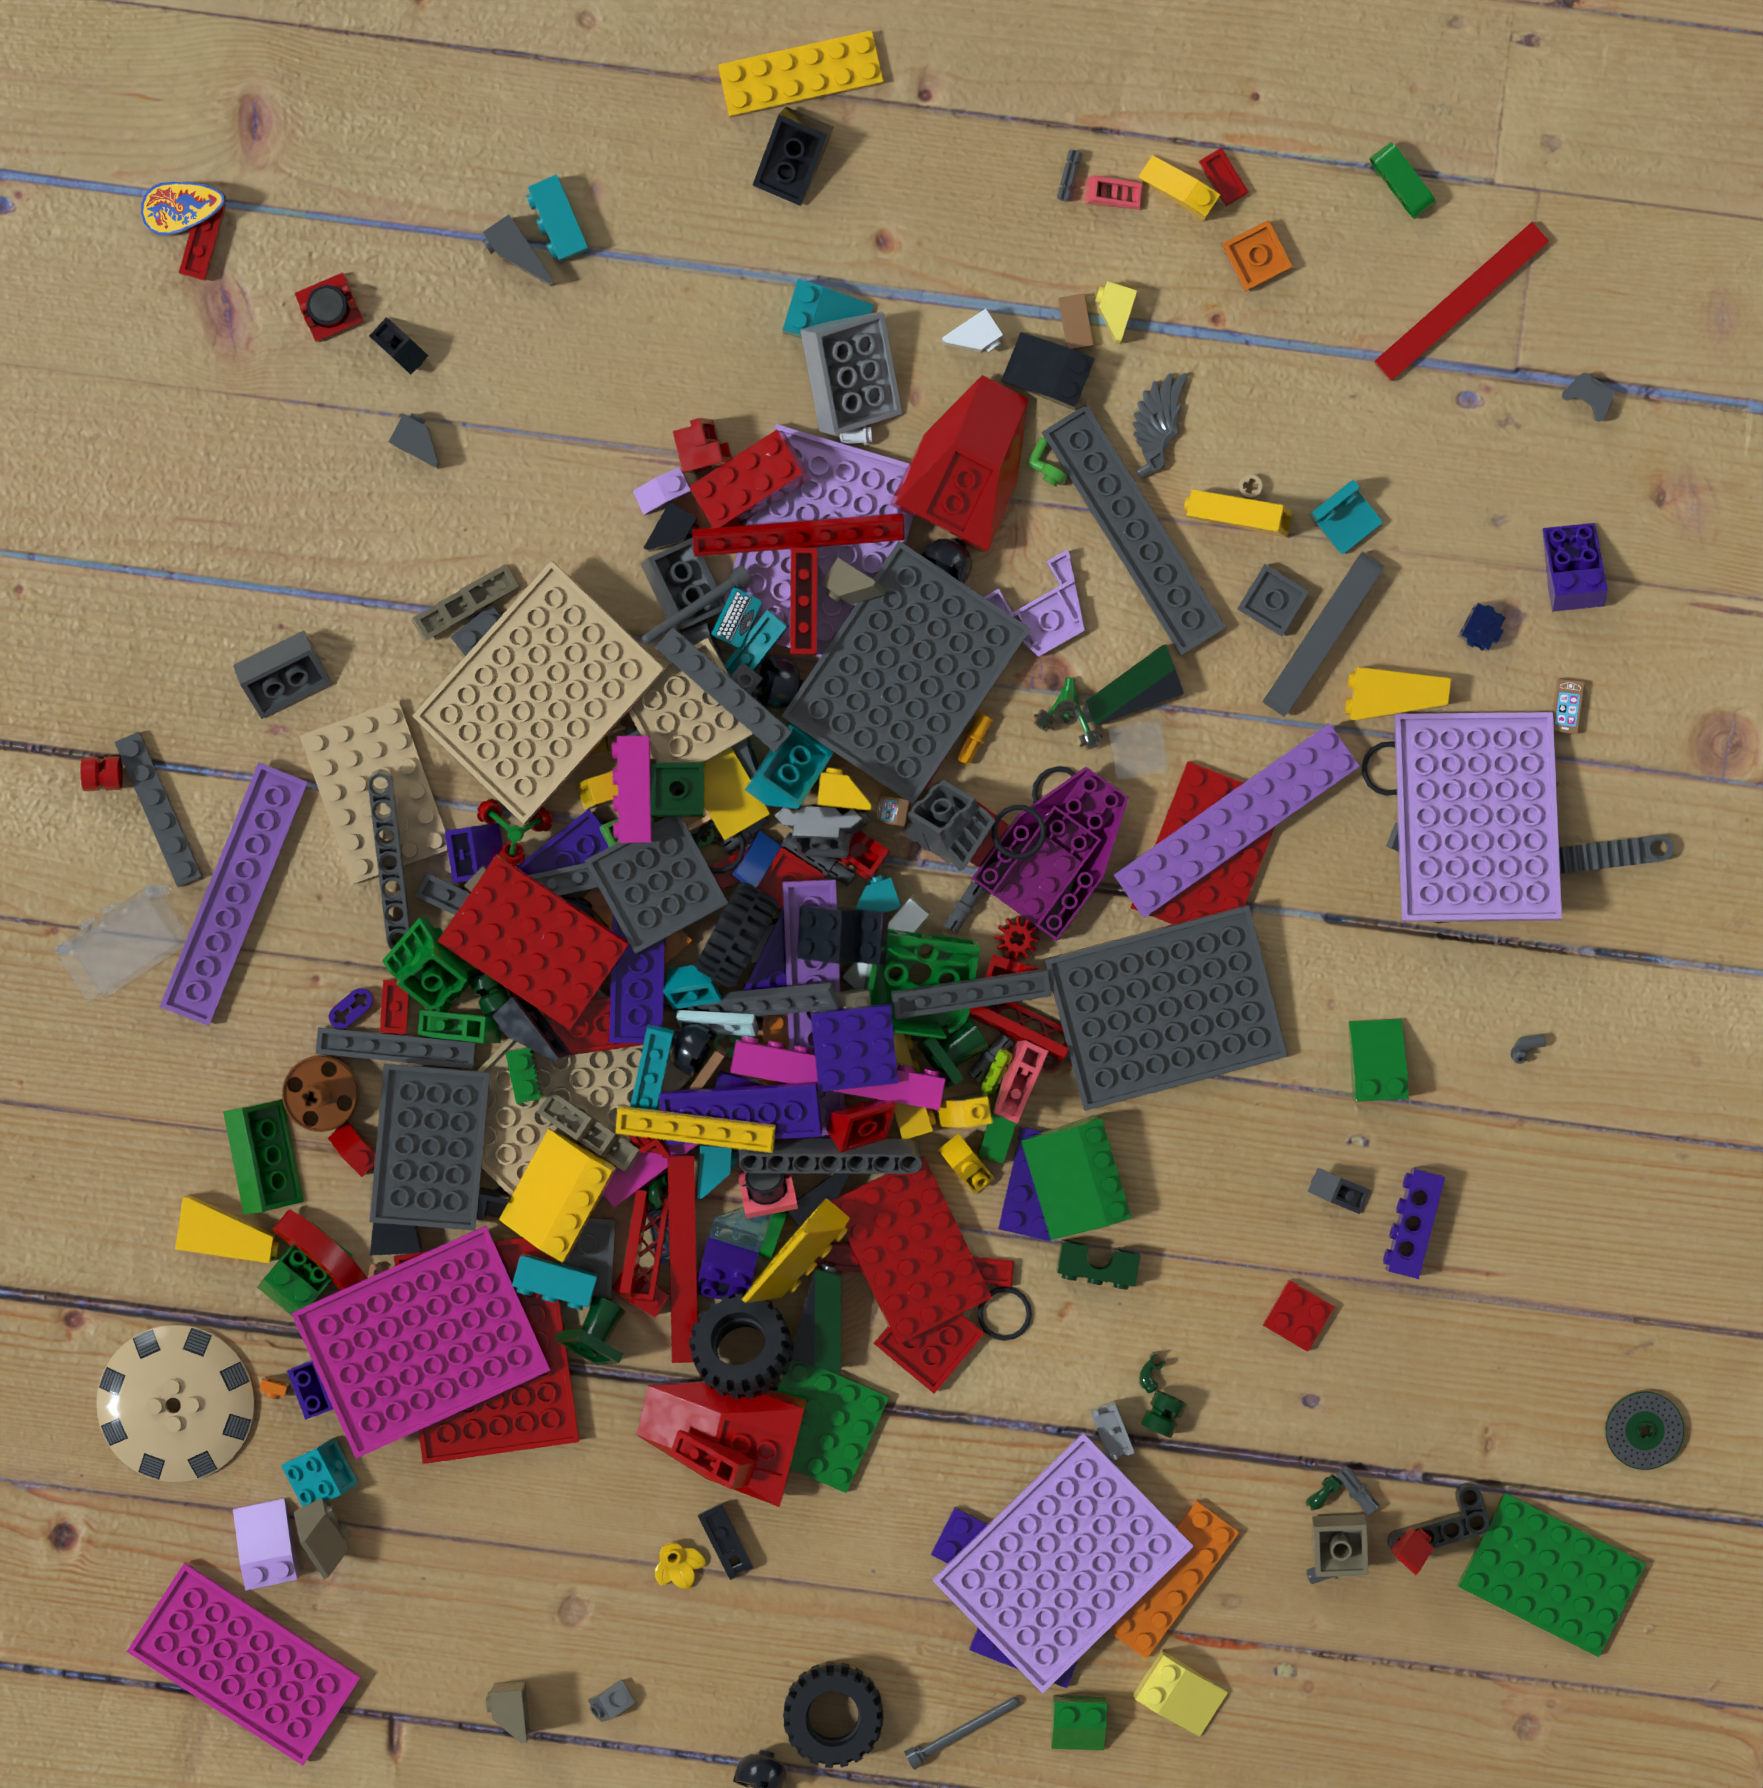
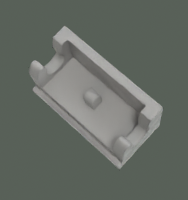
M1114 1400L1090 1410L1109 1459L1117 1460L1122 1455L1135 1453Z

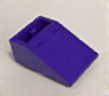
M1595 523L1543 528L1547 582L1552 612L1604 607L1608 588Z

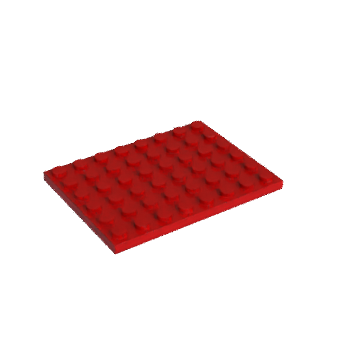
M523 1237L493 1241L511 1283H513L522 1253L555 1262L554 1257L539 1250ZM430 1250L422 1251L421 1253L394 1255L395 1266ZM514 1287L550 1371L418 1430L423 1464L577 1443L580 1441L567 1348L554 1341L558 1332L564 1331L560 1299H558L557 1303L542 1299V1294L533 1292L532 1296L518 1293L517 1287Z

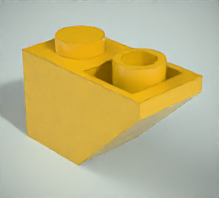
M959 1133L938 1149L974 1195L995 1179Z

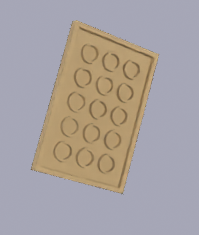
M400 700L299 735L352 884L379 875L368 790L369 778L375 770L384 769L393 778L403 866L448 851L445 837L446 829ZM378 777L373 781L378 789H384L388 786L387 780L383 777ZM381 803L376 807L377 811L382 815L391 812L390 806L386 803ZM384 829L379 833L380 837L385 841L394 838L393 832L389 829ZM387 855L382 859L383 863L387 866L397 864V859L392 855Z

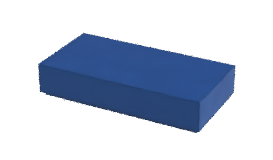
M758 832L732 875L741 882H746L756 888L781 846L763 832Z

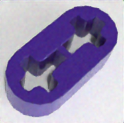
M357 988L341 1000L329 1013L331 1025L339 1029L346 1028L370 1009L374 1001L371 991L366 988ZM357 993L367 995L365 1000L367 1005L365 1007L362 1004L356 1008L352 1007V1004L357 1000L355 996ZM349 1008L351 1012L345 1017L347 1022L345 1024L342 1021L337 1023L335 1021L337 1017L335 1012L337 1010L343 1012Z

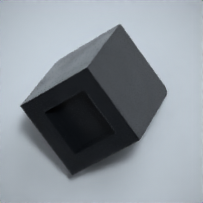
M480 1187L477 1220L484 1221L486 1215L500 1218L511 1196L504 1191Z

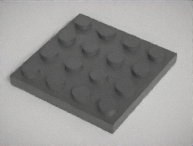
M664 817L653 823L652 843L618 842L584 861L635 954L728 904L682 817Z

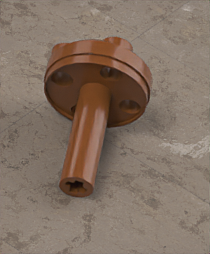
M315 1055L303 1059L292 1067L283 1083L282 1099L285 1110L296 1124L310 1131L325 1132L342 1126L352 1117L359 1104L360 1089L354 1072L346 1063L334 1056ZM328 1061L333 1062L337 1067V1072L334 1076H328L324 1072V1064ZM293 1077H298L302 1080L303 1087L300 1091L291 1089L290 1080ZM343 1095L349 1096L352 1100V1107L349 1110L342 1109L339 1105V1099ZM308 1111H314L318 1115L316 1125H310L306 1122L305 1115Z

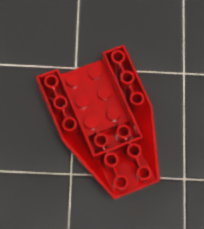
M981 375L924 433L889 505L912 517L918 516L959 537V540L980 552L989 551L1017 483L1028 399Z
M705 1382L648 1385L636 1435L705 1479L720 1485L722 1484L670 1455L678 1430H683L737 1450L757 1463L749 1486L733 1490L780 1507L807 1400L771 1390L763 1395L761 1391L754 1393L755 1398L747 1399L746 1395H741L740 1399H732L729 1393L726 1396H722L716 1392L715 1388L710 1389Z

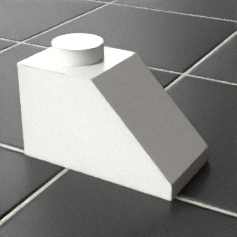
M984 309L942 337L941 341L945 346L975 352H982L986 349L989 353L1001 345L999 340L1003 337V334L988 311Z

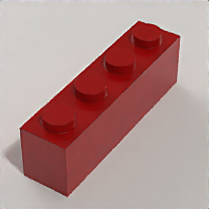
M791 548L790 655H817V548Z

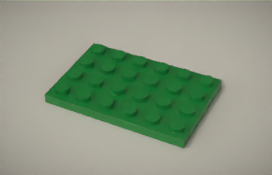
M1504 1492L1489 1521V1528L1482 1535L1457 1586L1599 1657L1646 1564Z

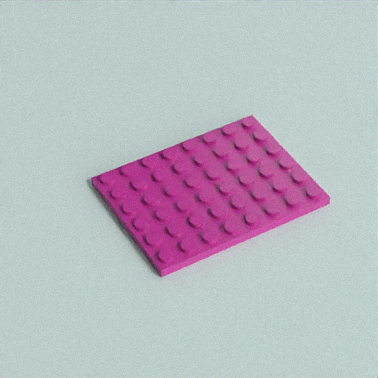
M486 1225L291 1313L355 1458H359L550 1371Z

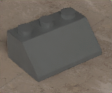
M693 538L650 556L640 563L666 619L717 587L703 556H694ZM722 596L674 628L678 632H682L721 613L725 606Z
M304 630L233 665L242 689L261 719L332 685L313 644Z

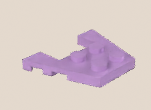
M1068 550L1047 561L1059 586L1018 610L1011 611L999 589L984 596L985 599L1030 628L1022 643L1038 657L1085 631Z

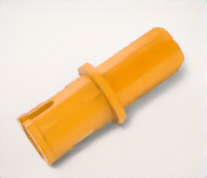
M981 713L977 714L969 733H965L967 737L957 755L958 761L966 765L971 764L980 744H984L982 740L993 721L991 718Z

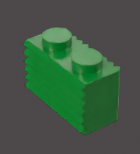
M523 1047L506 1051L505 1054L516 1104L542 1098L544 1094L541 1093L540 1078L537 1077L539 1073L536 1072L538 1068L535 1067L537 1063L534 1062L536 1058L533 1057L535 1053L532 1052V1049Z

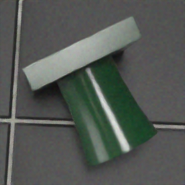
M704 762L651 763V817H704ZM678 791L683 792L681 796H674Z
M968 1019L959 1030L955 1031L940 1044L934 1037H928L917 1044V1047L932 1068L940 1071V1076H944L946 1088L954 1086L964 1079L957 1069L958 1066L989 1049L981 1032Z
M593 1296L582 1329L559 1331L554 1341L595 1365L620 1363L623 1353L608 1345L607 1342L616 1325L624 1316L625 1310L607 1299Z

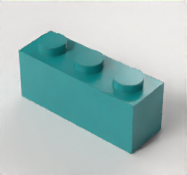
M557 174L528 186L530 194L526 195L531 209L537 208L541 217L536 219L541 233H547L551 242L546 245L552 259L558 257L559 262L562 263L588 252L589 249Z
M522 1253L512 1286L517 1287L518 1293L532 1296V1293L535 1292L542 1294L543 1300L557 1303L558 1299L567 1301V1306L583 1310V1306L589 1307L598 1274Z

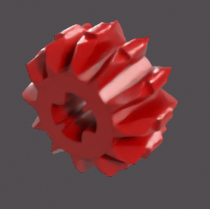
M1016 916L1015 925H1012L1009 918L1005 919L1009 928L1006 929L1002 925L997 927L1000 931L1004 932V936L995 935V940H1004V943L999 944L997 949L1008 948L1003 955L1005 958L1009 957L1011 951H1014V961H1018L1019 952H1022L1025 959L1029 958L1025 949L1029 948L1035 952L1037 949L1030 945V941L1039 942L1040 940L1039 937H1030V934L1038 930L1037 927L1027 930L1026 928L1031 922L1029 919H1026L1023 926H1020V916ZM1015 931L1018 934L1023 933L1024 939H1021L1023 943L1019 946L1016 943L1011 944L1010 938H1013L1011 934Z

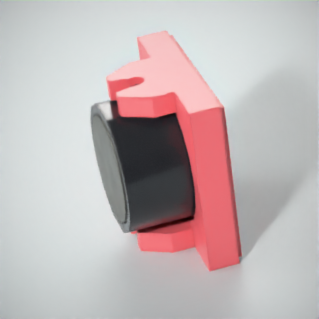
M743 1170L738 1171L746 1219L798 1209L792 1173H747Z

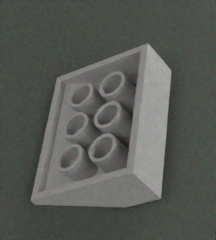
M884 312L824 322L800 330L819 432L838 435L902 414Z

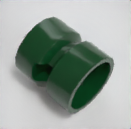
M487 974L469 981L474 994L480 996L478 1004L483 1015L501 1008L513 997L508 988H505Z
M1156 1390L1150 1402L1152 1409L1146 1410L1141 1424L1154 1432L1172 1438L1177 1427L1175 1420L1176 1418H1181L1187 1404L1167 1393Z

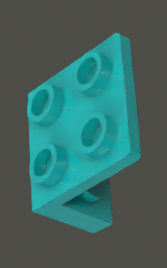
M1354 479L1309 514L1340 554L1346 553L1382 524L1380 517L1357 490L1360 487Z
M335 1437L281 1465L302 1507L320 1498L327 1502L359 1484Z

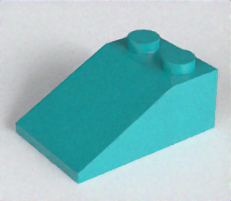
M798 279L783 326V333L802 339L801 329L824 322L871 314L874 305L829 288Z

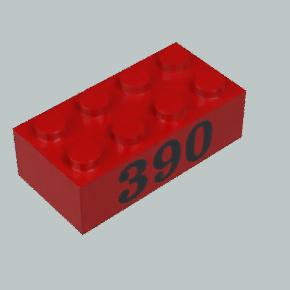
M775 430L689 487L711 526L719 528L742 524L811 478L787 436L779 430Z

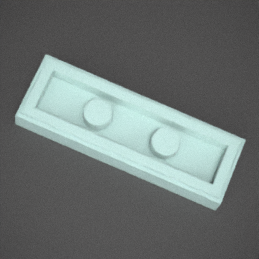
M678 1010L676 1015L680 1030L688 1024L699 1023L715 1030L717 1034L758 1035L759 1027L754 1014Z

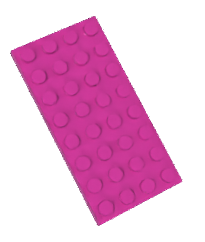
M186 1562L182 1565L126 1651L302 1766L361 1678V1675Z

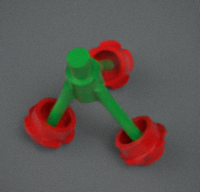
M495 799L483 801L477 808V818L479 821H485L487 824L497 822L507 830L511 842L506 843L502 847L499 856L514 866L522 864L525 860L523 847L517 843L523 838L524 833L530 829L536 832H546L552 827V814L545 810L544 807H541L528 824L522 827L519 825L511 826L501 818L502 810Z

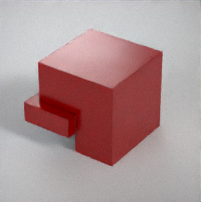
M713 419L690 420V427L672 431L683 473H697L719 467L732 459L729 443L719 444Z

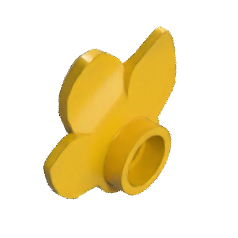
M674 1542L667 1543L660 1549V1562L655 1568V1578L660 1586L666 1585L672 1580L677 1587L690 1589L694 1583L695 1574L693 1570L706 1566L705 1558L695 1548H683L680 1544ZM670 1554H677L675 1559H668Z

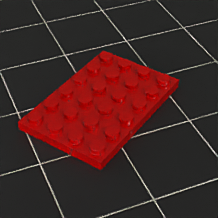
M1187 761L1155 845L1242 785L1243 782ZM1275 826L1153 911L1149 916L1170 924H1176L1245 905ZM1132 903L1130 908L1138 911L1135 905Z
M498 854L495 855L437 941L569 1030L629 944V942Z
M923 1155L921 1156L922 1166L915 1173L884 1174L831 1200L836 1207L850 1217V1220L845 1225L848 1229L845 1237L898 1345L992 1298Z

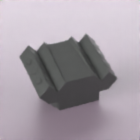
M942 780L940 783L933 784L926 797L912 806L911 811L907 814L910 822L903 832L913 843L917 841L925 851L933 852L947 864L952 862L959 871H962L969 861L972 860L974 853L979 849L981 842L986 838L995 820L985 809L978 806L975 798Z
M803 806L801 809L784 807L774 815L784 826H788V828L793 830L792 842L797 844L796 851L802 856L847 858L852 837L873 821L864 810L851 809L848 811L843 808Z

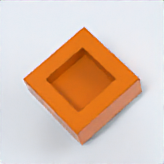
M264 1377L261 1380L259 1390L264 1391L266 1397L280 1399V1396L285 1397L288 1394L290 1383Z

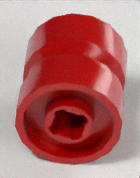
M120 756L104 757L102 761L98 757L81 759L80 774L83 791H99L101 787H104L106 791L122 790L123 766Z

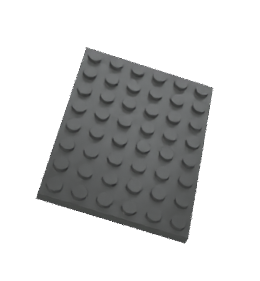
M898 541L873 579L887 591L882 596L864 600L855 605L781 717L905 800H909L911 804H914L1030 631V628Z
M1248 904L1044 959L1049 972L1052 991L1067 1048H1069L1068 1052L1084 1111L1288 1057Z

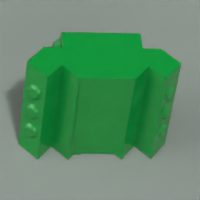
M419 917L382 961L389 973L397 978V985L430 1012L434 1008L438 1012H447L470 985L469 981L475 979L481 970L437 942L443 934L441 928H433L428 918Z

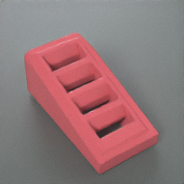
M1092 175L1087 179L1085 204L1139 210L1141 207L1143 183ZM1100 185L1099 197H1096L1097 186ZM1107 186H1111L1110 199L1106 198ZM1118 187H1122L1120 200H1117ZM1128 188H1133L1131 202L1127 201Z

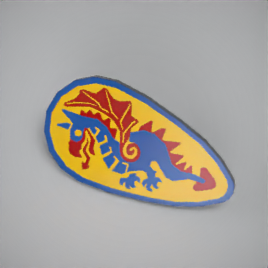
M191 182L159 183L152 186L146 192L141 203V215L144 224L151 232L157 235L170 236L184 232L209 220L225 205L226 196L218 189L205 184Z

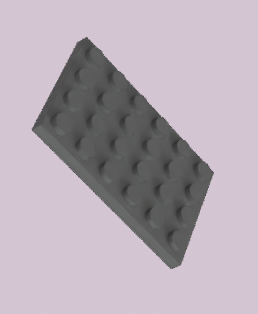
M384 1063L369 1222L476 1230L490 1072Z

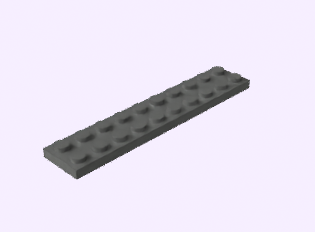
M1087 404L1042 431L1043 437L1048 442L1067 475H1069L1068 477L1179 655H1183L1226 628Z

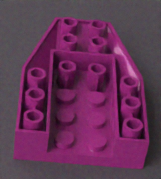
M1084 767L1030 806V808L1035 809L1040 814L1046 826V839L1038 852L1025 859H1012L1003 855L994 847L971 879L1057 941L1104 877L1129 797L1091 769ZM1021 812L1000 838V844L1007 851L1016 854L1031 851L1040 839L1041 828L1038 820L1031 813Z

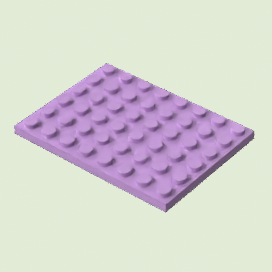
M778 424L775 425L774 431L779 430L787 436L811 479L749 518L746 525L903 513L905 540H900V542L906 543L913 517L889 504L909 463ZM898 541L810 547L818 549L817 655L813 656L821 658L857 604L850 605L842 599L837 603L826 595L828 590L820 584L837 558L869 578L874 579ZM791 549L737 553L733 569L742 565L752 580L751 584L743 589H738L762 601V605L749 632L766 610L770 609L789 625V628L776 645L790 648ZM730 590L729 592H727V593L725 594V597H724V602H725V604H726V602H727V600H728V598H729V596H730L732 590Z
M1553 712L1395 714L1401 922L1560 921L1562 919Z
M1082 1432L968 1543L932 1581L1044 1693L1194 1546Z

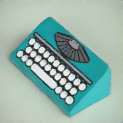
M733 587L711 635L740 648L762 605V601Z

